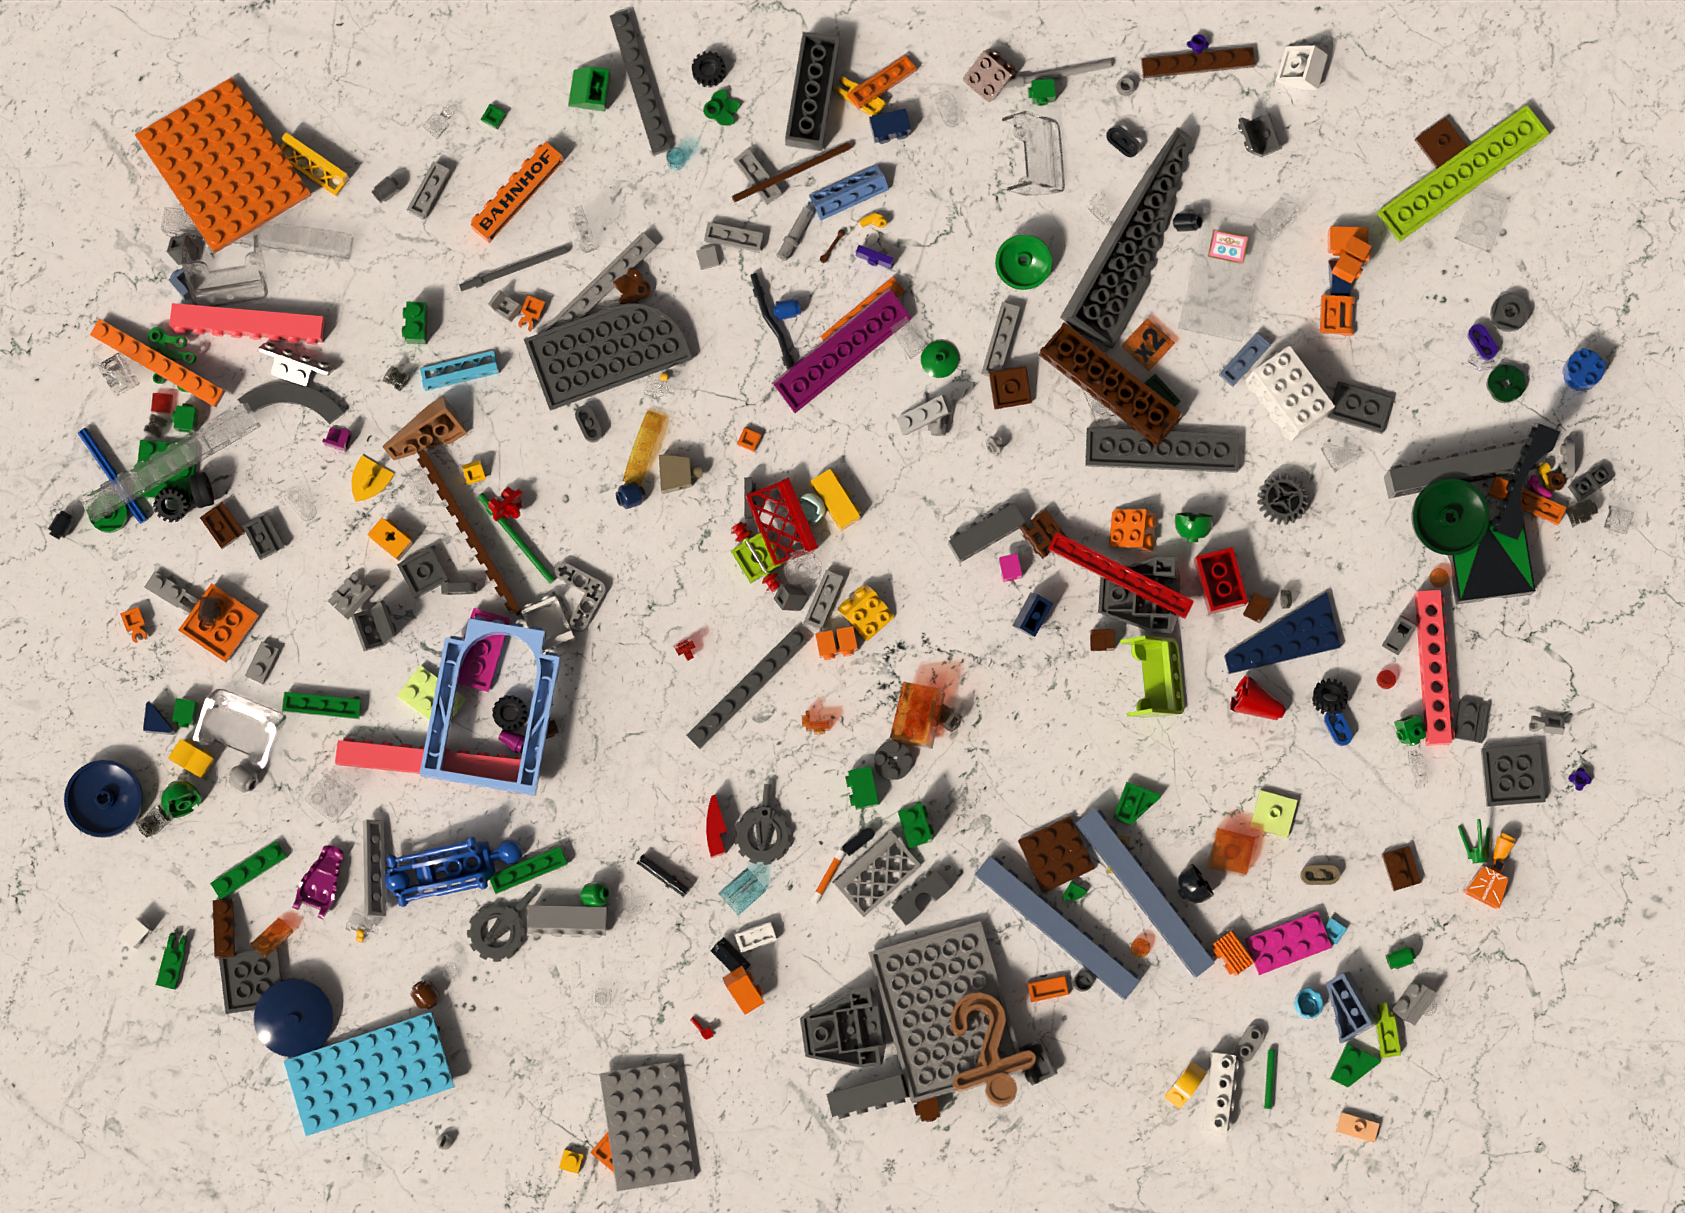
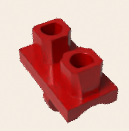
M507 487L501 493V497L504 499L502 502L496 497L492 498L488 502V507L493 512V519L497 522L504 516L506 518L512 516L515 519L520 517L519 510L522 508L521 495L523 492L520 489L514 491Z

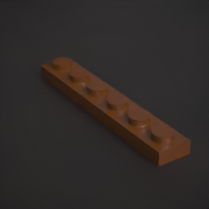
M1253 47L1202 52L1200 54L1189 53L1141 58V66L1144 79L1255 67Z

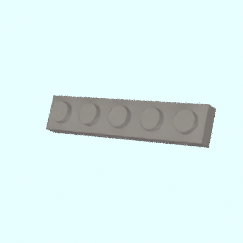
M366 819L363 821L365 917H385L384 821Z

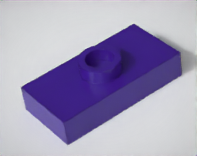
M861 245L857 247L856 257L867 260V263L872 266L880 265L888 269L892 268L894 258Z

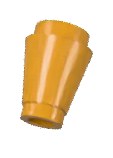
M1501 832L1500 837L1497 836L1492 858L1503 863L1515 846L1514 842L1516 839Z

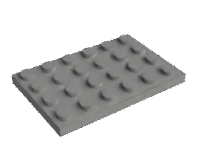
M677 1061L600 1073L616 1190L623 1191L695 1179Z

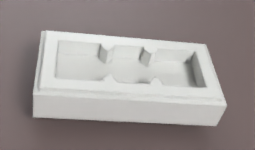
M771 921L735 934L741 953L778 940Z

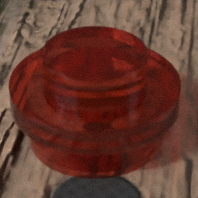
M1383 670L1377 675L1376 681L1382 689H1390L1396 683V676L1390 670Z

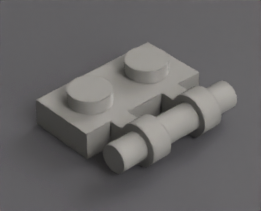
M355 574L349 579L346 578L343 581L344 584L337 591L335 590L331 594L332 597L328 600L332 606L338 602L334 608L347 620L374 593L361 579L358 581L359 578Z

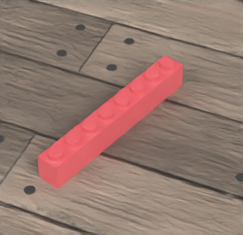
M172 303L169 326L177 333L193 331L194 334L205 335L206 332L218 337L229 334L233 338L250 336V339L261 340V337L276 342L280 341V339H286L290 343L306 341L307 344L317 345L318 342L323 343L326 320L323 316Z

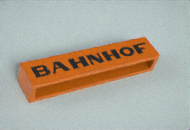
M547 142L537 146L534 150L535 154L522 163V168L510 176L507 185L501 186L496 192L497 196L493 200L487 201L484 205V210L472 218V223L470 224L472 229L488 243L497 236L564 162L563 156Z

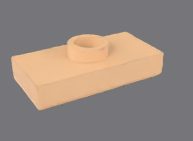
M1341 1112L1336 1132L1375 1143L1379 1123Z

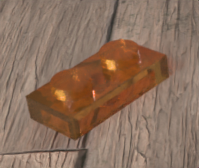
M278 918L250 944L254 950L266 958L293 933V930L283 920Z

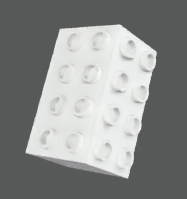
M1290 346L1253 370L1246 380L1249 390L1253 393L1255 392L1260 405L1264 408L1266 407L1272 421L1278 423L1283 436L1289 438L1290 441L1326 418L1335 408L1334 404Z

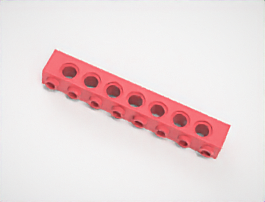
M1441 590L1417 591L1415 593L1426 746L1449 745L1455 738L1454 728H1451L1453 710L1449 708V702L1452 701L1451 690H1448L1450 672L1447 671L1446 664L1449 663V654L1445 652L1447 633H1444L1443 626L1446 625V615L1442 614L1445 599L1444 595H1441ZM1428 606L1435 609V615L1427 613L1426 609ZM1429 625H1432L1437 629L1436 634L1429 633ZM1430 644L1438 647V653L1430 651ZM1432 663H1436L1439 666V672L1436 673L1431 670ZM1433 682L1440 684L1441 690L1439 692L1433 690ZM1435 701L1442 704L1441 711L1434 708L1433 704ZM1436 720L1444 724L1443 730L1435 727Z

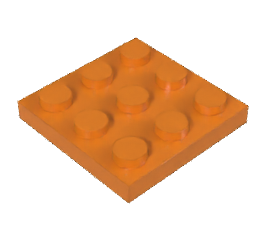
M211 583L178 631L227 663L259 618V615Z

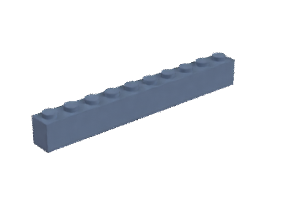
M1094 808L1075 823L1192 976L1194 978L1198 977L1215 964L1212 960L1214 959L1213 954L1209 949L1204 950L1201 946L1202 940L1196 933L1192 934L1188 929L1190 927L1189 923L1185 918L1180 919L1177 915L1178 909L1172 902H1167L1164 898L1166 896L1165 892L1161 887L1156 888L1151 874L1148 871H1143L1140 867L1142 866L1141 861L1136 856L1132 857L1127 843L1124 840L1120 841L1116 836L1118 835L1117 830L1112 825L1108 826L1105 822L1107 818L1100 809L1097 811Z
M989 856L974 875L1120 998L1126 1000L1140 983L1137 979L1139 976L1131 969L1127 971L1123 968L1124 963L1117 957L1111 958L1107 954L1109 951L1103 945L1099 944L1097 946L1092 942L1094 938L1087 932H1080L1077 929L1078 925L1073 920L1069 919L1067 921L1062 917L1064 913L1056 906L1054 908L1050 907L1047 904L1048 900L1043 895L1039 894L1037 896L1032 892L1034 888L1026 881L1024 883L1017 879L1018 875L1013 870L1009 869L1007 871L1002 866L1004 863L996 856L994 858Z

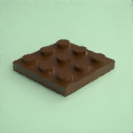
M1071 816L1018 840L1042 894L1095 869Z

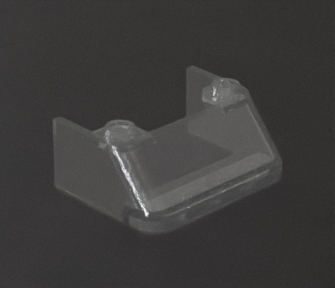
M1029 111L1003 117L1002 122L1014 125V136L1019 141L1024 142L1026 176L1021 177L1017 185L1007 187L1008 191L1024 196L1063 192L1065 180L1059 123L1055 119Z
M254 235V252H250L245 256L246 266L209 271L205 262L200 260L190 261L187 247H182V267L194 305L217 307L261 300L268 295L265 262L258 235Z

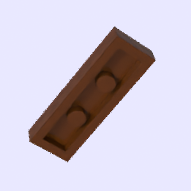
M233 899L213 900L214 957L216 959L235 957Z

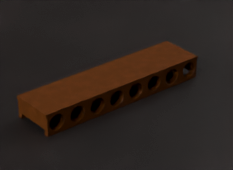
M1063 322L1062 326L1048 343L1040 349V357L1157 447L1182 419L1181 411L1065 322Z

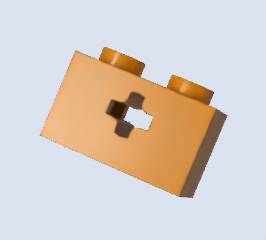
M381 517L367 535L397 561H400L413 545L410 540L412 537L404 530L402 532L397 530V524L391 519L385 520ZM388 536H394L396 539L394 541L389 540Z

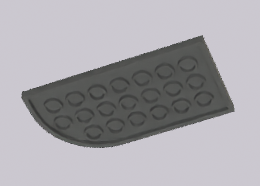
M643 304L614 306L524 339L550 411L693 360L686 339L677 324L662 311Z

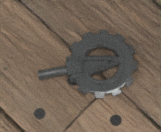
M764 784L762 807L754 808L755 811L750 814L748 811L741 816L743 820L741 823L737 822L734 829L737 830V837H734L735 845H739L740 850L738 852L742 857L746 855L750 858L749 862L757 864V861L763 862L764 865L772 864L771 861L774 859L780 860L784 856L782 854L784 850H789L791 842H788L792 832L791 827L787 828L785 823L787 819L783 815L779 816L776 814L777 810L770 807L772 784ZM754 824L756 825L758 849L751 845L748 835ZM772 826H774L777 832L776 843L771 848L765 850Z
M528 892L514 908L508 905L505 908L499 907L500 903H493L491 907L485 908L483 906L478 909L479 913L476 917H471L469 921L471 928L467 930V938H471L472 944H470L472 950H477L480 953L479 957L487 960V957L493 958V962H500L501 958L507 957V959L515 955L513 952L517 948L520 949L524 943L521 939L522 935H525V927L521 925L523 920L519 913L535 896ZM497 918L491 930L483 939L482 930L485 923L490 919ZM510 931V937L504 945L499 947L490 946Z

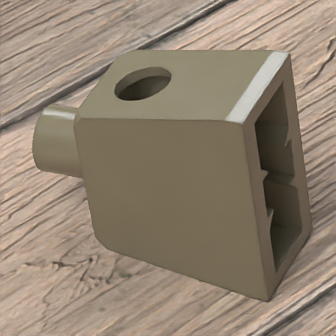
M659 455L662 494L691 488V478L703 477L702 466L691 467L690 458Z

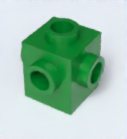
M1409 715L1394 722L1397 729L1396 735L1401 743L1414 746L1421 743V739L1426 738L1425 725L1419 715Z

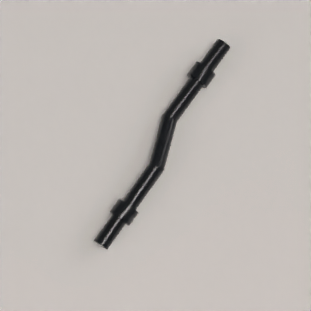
M753 273L750 277L754 287V297L758 300L763 319L778 338L783 355V365L788 370L795 363L793 356L790 355L783 332L769 314L764 298L765 291L760 284L758 275Z

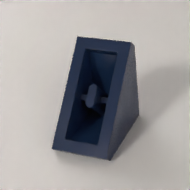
M1329 260L1330 295L1350 296L1351 283L1331 273L1338 260Z
M148 701L145 707L143 731L155 734H176L177 732L154 704Z

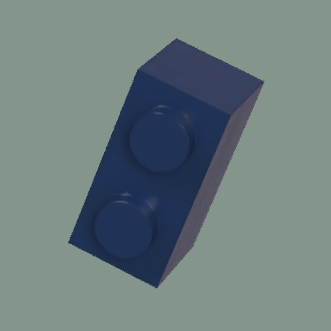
M906 108L869 117L874 143L885 144L890 139L897 138L901 140L911 135Z
M1030 592L1012 626L1027 635L1036 637L1054 603L1038 594Z

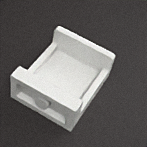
M552 595L542 598L540 603L527 604L523 607L524 610H521L529 629H531V626H537L546 632L543 654L575 640L557 597H552Z

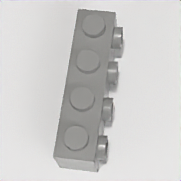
M528 905L527 930L528 934L539 937L543 936V934H551L553 937L570 935L576 938L582 937V935H590L592 938L606 936L607 907Z

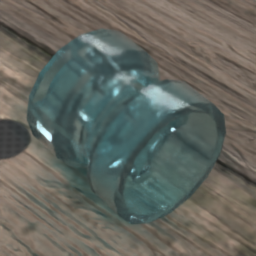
M678 147L668 150L666 159L669 168L672 170L682 169L686 163L683 150Z

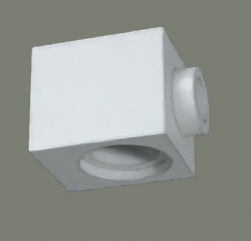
M134 917L119 936L131 947L138 949L153 931L149 928L150 924L145 919L141 918L139 920Z

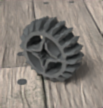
M1278 474V480L1275 476H1271V482L1265 480L1264 484L1266 486H1261L1260 490L1262 492L1257 494V497L1262 498L1257 501V504L1263 505L1259 511L1266 510L1263 517L1266 518L1270 515L1269 521L1272 523L1274 519H1277V525H1280L1281 520H1283L1284 525H1288L1289 520L1295 523V517L1301 519L1302 515L1300 513H1305L1307 510L1304 507L1309 505V502L1304 501L1309 498V495L1303 494L1307 488L1301 489L1300 486L1303 482L1300 481L1296 484L1297 478L1295 476L1292 480H1289V474H1286L1285 479H1283L1282 474ZM1280 485L1288 486L1293 491L1286 492ZM1274 487L1276 498L1269 502L1268 493ZM1281 496L1282 498H1288L1285 503L1284 501H1278ZM1297 497L1298 505L1292 512L1290 501ZM1280 507L1286 514L1278 513L1272 508Z

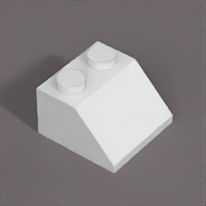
M1286 46L1276 82L1302 90H1318L1328 55L1316 46Z

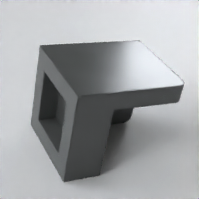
M187 234L171 237L167 253L178 265L194 263L198 247Z
M781 583L774 600L782 610L801 611L808 595L799 584Z

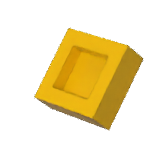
M480 460L462 465L468 485L486 479Z
M564 1149L559 1169L578 1174L584 1155Z

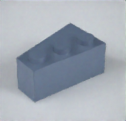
M1344 972L1327 982L1340 1043L1351 1040L1379 1023L1350 972Z

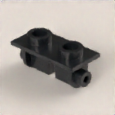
M724 937L710 950L730 972L741 966L746 970L751 965Z

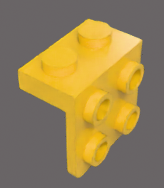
M866 584L857 588L855 593L849 599L844 600L837 609L842 616L849 620L866 641L870 640L894 618L893 613L876 592Z

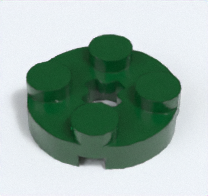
M1512 365L1497 366L1489 374L1486 382V387L1492 395L1491 397L1500 403H1510L1517 400L1523 394L1526 386L1524 373ZM1505 379L1511 383V386H1508L1507 389L1501 384V381H1505Z

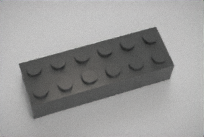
M809 32L802 33L785 146L823 151L840 37Z

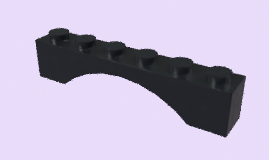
M1534 423V426H1530L1527 433L1528 441L1521 448V459L1519 462H1516L1513 468L1515 474L1506 486L1508 492L1506 497L1500 501V512L1493 519L1492 531L1518 540L1525 522L1521 509V492L1524 481L1534 464L1554 449L1560 431L1539 423Z

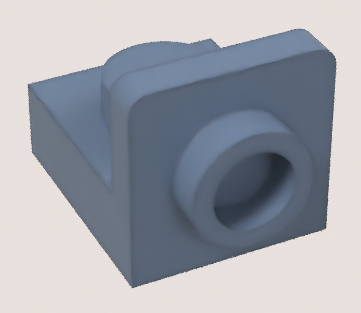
M181 268L180 270H175L168 280L185 300H188L192 296L189 292L191 288L183 280L188 276V273L184 268Z

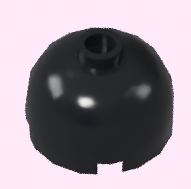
M1194 864L1186 867L1178 877L1180 889L1177 891L1183 900L1187 898L1193 903H1203L1209 900L1214 895V892Z

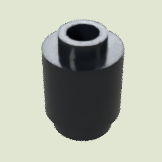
M1196 212L1177 213L1173 218V226L1178 232L1196 231L1202 227V216Z
M61 510L59 514H56L48 528L51 531L50 535L58 540L61 537L65 538L74 523L72 521L75 517Z

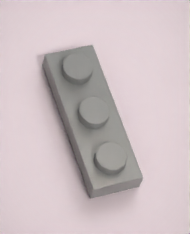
M749 149L733 159L752 186L770 178ZM776 184L757 192L766 205L782 195Z
M433 161L410 202L407 212L424 220L451 172L450 169Z
M708 222L704 242L760 253L763 233Z
M940 395L897 417V421L902 434L908 435L952 413L946 395Z
M828 570L825 571L805 617V624L822 630L843 581V576Z

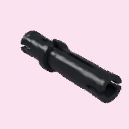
M645 854L637 861V865L666 884L665 887L673 889L683 898L686 896L687 891L689 892L690 887L678 880L675 874L671 875L645 856Z

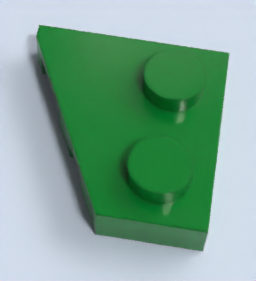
M1126 782L1113 819L1132 825L1161 798V795Z

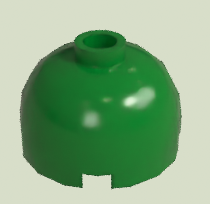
M1190 512L1175 514L1177 533L1187 538V542H1198V539L1205 538L1212 530L1213 515L1204 513L1192 514Z
M187 781L171 782L161 796V803L168 817L172 815L173 818L190 814L194 811L192 807L196 804L199 806L202 800L197 788Z

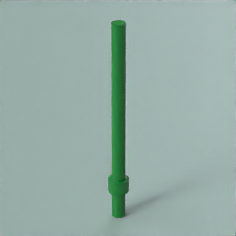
M481 493L478 499L486 507L488 514L492 516L493 512L488 507L490 500L484 493ZM504 517L498 520V523L548 583L552 584L556 579Z

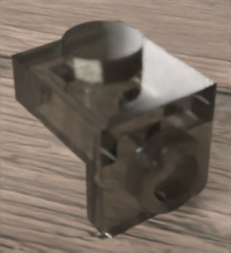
M942 704L933 720L948 731L953 732L960 726L963 716L947 705Z
M159 805L135 824L139 828L140 833L148 838L159 833L171 819Z

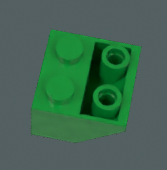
M598 67L575 69L573 71L568 107L605 112L611 79L610 69Z

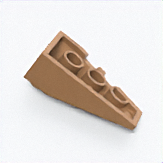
M442 396L425 407L383 445V449L393 460L414 455L423 448L431 450L434 449V446L443 443L445 445L451 444L467 434V431L454 408Z

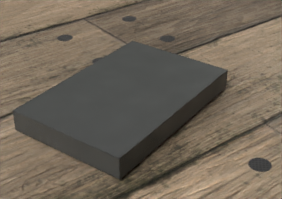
M1338 381L1332 399L1335 408L1327 418L1383 434L1393 397Z

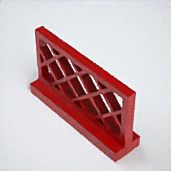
M789 478L745 495L774 566L812 553L818 549ZM778 488L780 493L778 501L768 497L770 491ZM760 496L764 498L762 506L754 505L752 497ZM767 500L777 504L773 513L763 509ZM779 505L787 509L788 514L786 518L776 514ZM762 512L772 516L769 525L761 522L760 516ZM774 517L784 521L781 530L771 526ZM786 523L794 526L795 532L793 536L783 532ZM769 529L779 533L776 542L768 539ZM781 535L791 539L788 548L778 544ZM794 540L801 543L803 551L796 552L791 550ZM777 547L787 551L785 557L777 560L775 555Z

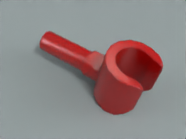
M694 1017L690 1019L704 1039L708 1040L714 1036L710 1027L703 1029L702 1025Z

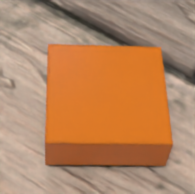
M744 427L737 445L755 452L762 434Z

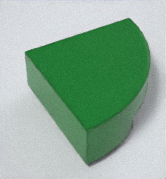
M1071 881L1062 899L1068 901L1078 900L1088 890Z

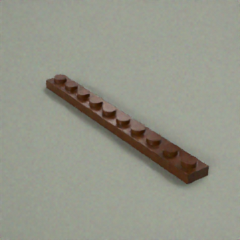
M424 448L417 453L420 457L417 461L422 469L426 467L429 471L427 477L432 485L436 483L439 490L436 492L442 501L445 499L449 504L446 509L451 517L455 515L458 519L456 525L461 533L465 531L468 538L465 540L471 549L475 548L478 552L475 557L480 565L485 564L488 570L485 573L490 581L494 580L497 586L494 588L500 597L504 596L507 600L504 603L509 613L514 612L516 616L521 614L519 605Z

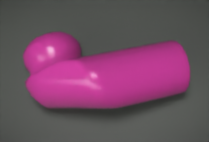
M1531 475L1530 479L1527 480V485L1536 494L1550 499L1552 492L1538 484L1540 482L1538 476Z

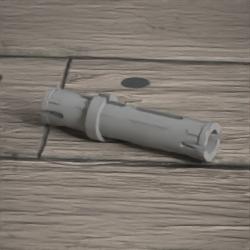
M807 207L802 208L788 236L784 237V243L776 254L777 257L780 256L781 260L787 261L793 248L797 247V241L814 213L810 211L811 209Z

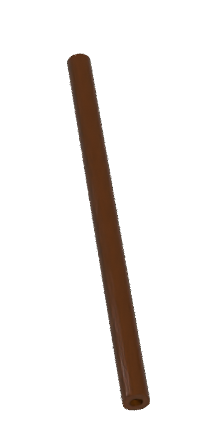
M847 142L733 195L732 200L736 203L850 150L851 145Z

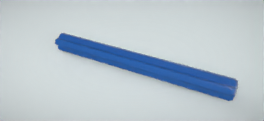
M87 428L80 430L78 435L140 524L148 520L147 515Z

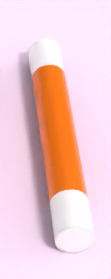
M838 850L811 901L819 902L845 855L844 851Z

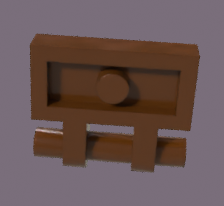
M1047 509L1031 520L1034 526L1031 530L1026 524L1020 528L1025 540L1031 543L1034 547L1033 551L1039 554L1042 559L1048 556L1045 548L1050 546L1056 532L1066 536ZM1038 532L1045 540L1041 544L1034 536Z

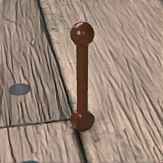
M844 230L838 231L837 237L825 255L820 257L821 263L827 262L828 255L839 239L845 235Z

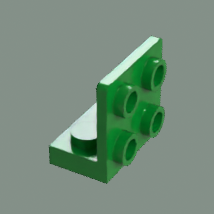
M917 802L916 806L898 811L909 849L932 841L934 831L932 825L927 824L926 818L929 815L925 805L922 806L921 802Z

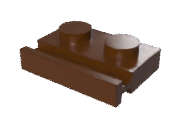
M223 502L200 517L221 549H224L237 540L238 537L245 534Z
M1410 846L1381 854L1393 891L1421 883Z

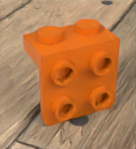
M1147 509L1113 510L1109 545L1113 548H1140L1144 551H1153L1156 542L1155 527L1158 523L1157 514Z

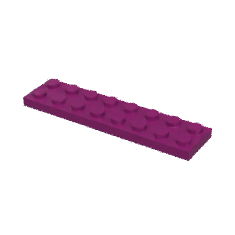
M888 288L779 376L772 384L790 409L796 413L912 318L893 291Z

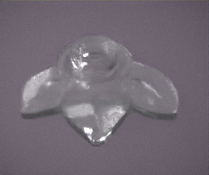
M625 885L619 891L617 897L610 895L606 905L614 913L617 922L628 924L633 920L634 915L641 913L644 909L645 897L638 896L634 898L632 890L629 886ZM627 911L628 916L626 918H622L621 912Z

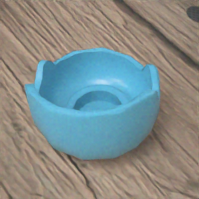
M1304 988L1296 995L1294 1008L1300 1016L1306 1019H1313L1323 1010L1324 1003L1321 994L1314 991L1313 988Z

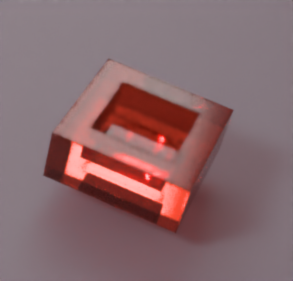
M153 393L151 412L171 414L173 395Z

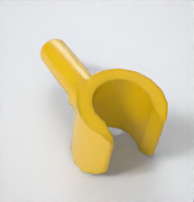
M1543 463L1537 469V472L1542 476L1546 489L1551 490L1548 486L1547 476L1551 468L1548 463Z

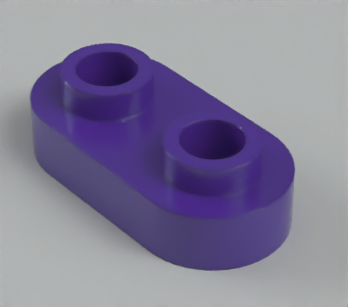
M1473 325L1467 334L1470 343L1481 359H1493L1498 352L1496 343L1483 325ZM1474 333H1479L1480 338H1476ZM1484 349H1489L1490 354H1486L1484 352Z

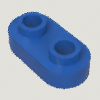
M1337 711V715H1333L1332 712L1330 716H1327L1326 712L1324 723L1334 743L1339 746H1346L1351 742L1353 735L1344 715ZM1331 716L1336 717L1335 723L1330 721ZM1340 733L1345 735L1344 740L1339 739Z

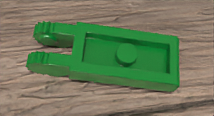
M171 932L167 947L164 950L156 985L176 990L186 953L184 951L187 936L182 935L179 950L173 949L176 934Z

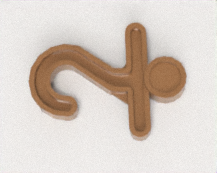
M980 992L968 994L961 998L953 1008L950 1020L953 1034L959 1037L965 1035L968 1028L967 1017L974 1011L984 1012L989 1018V1026L976 1068L956 1075L953 1079V1088L958 1092H964L986 1084L985 1095L988 1102L996 1107H1006L1014 1101L1017 1092L1016 1082L1010 1075L1032 1068L1036 1060L1035 1054L1031 1051H1024L1004 1059L1001 1058L997 1050L1006 1023L1004 1009L999 1001L991 995Z

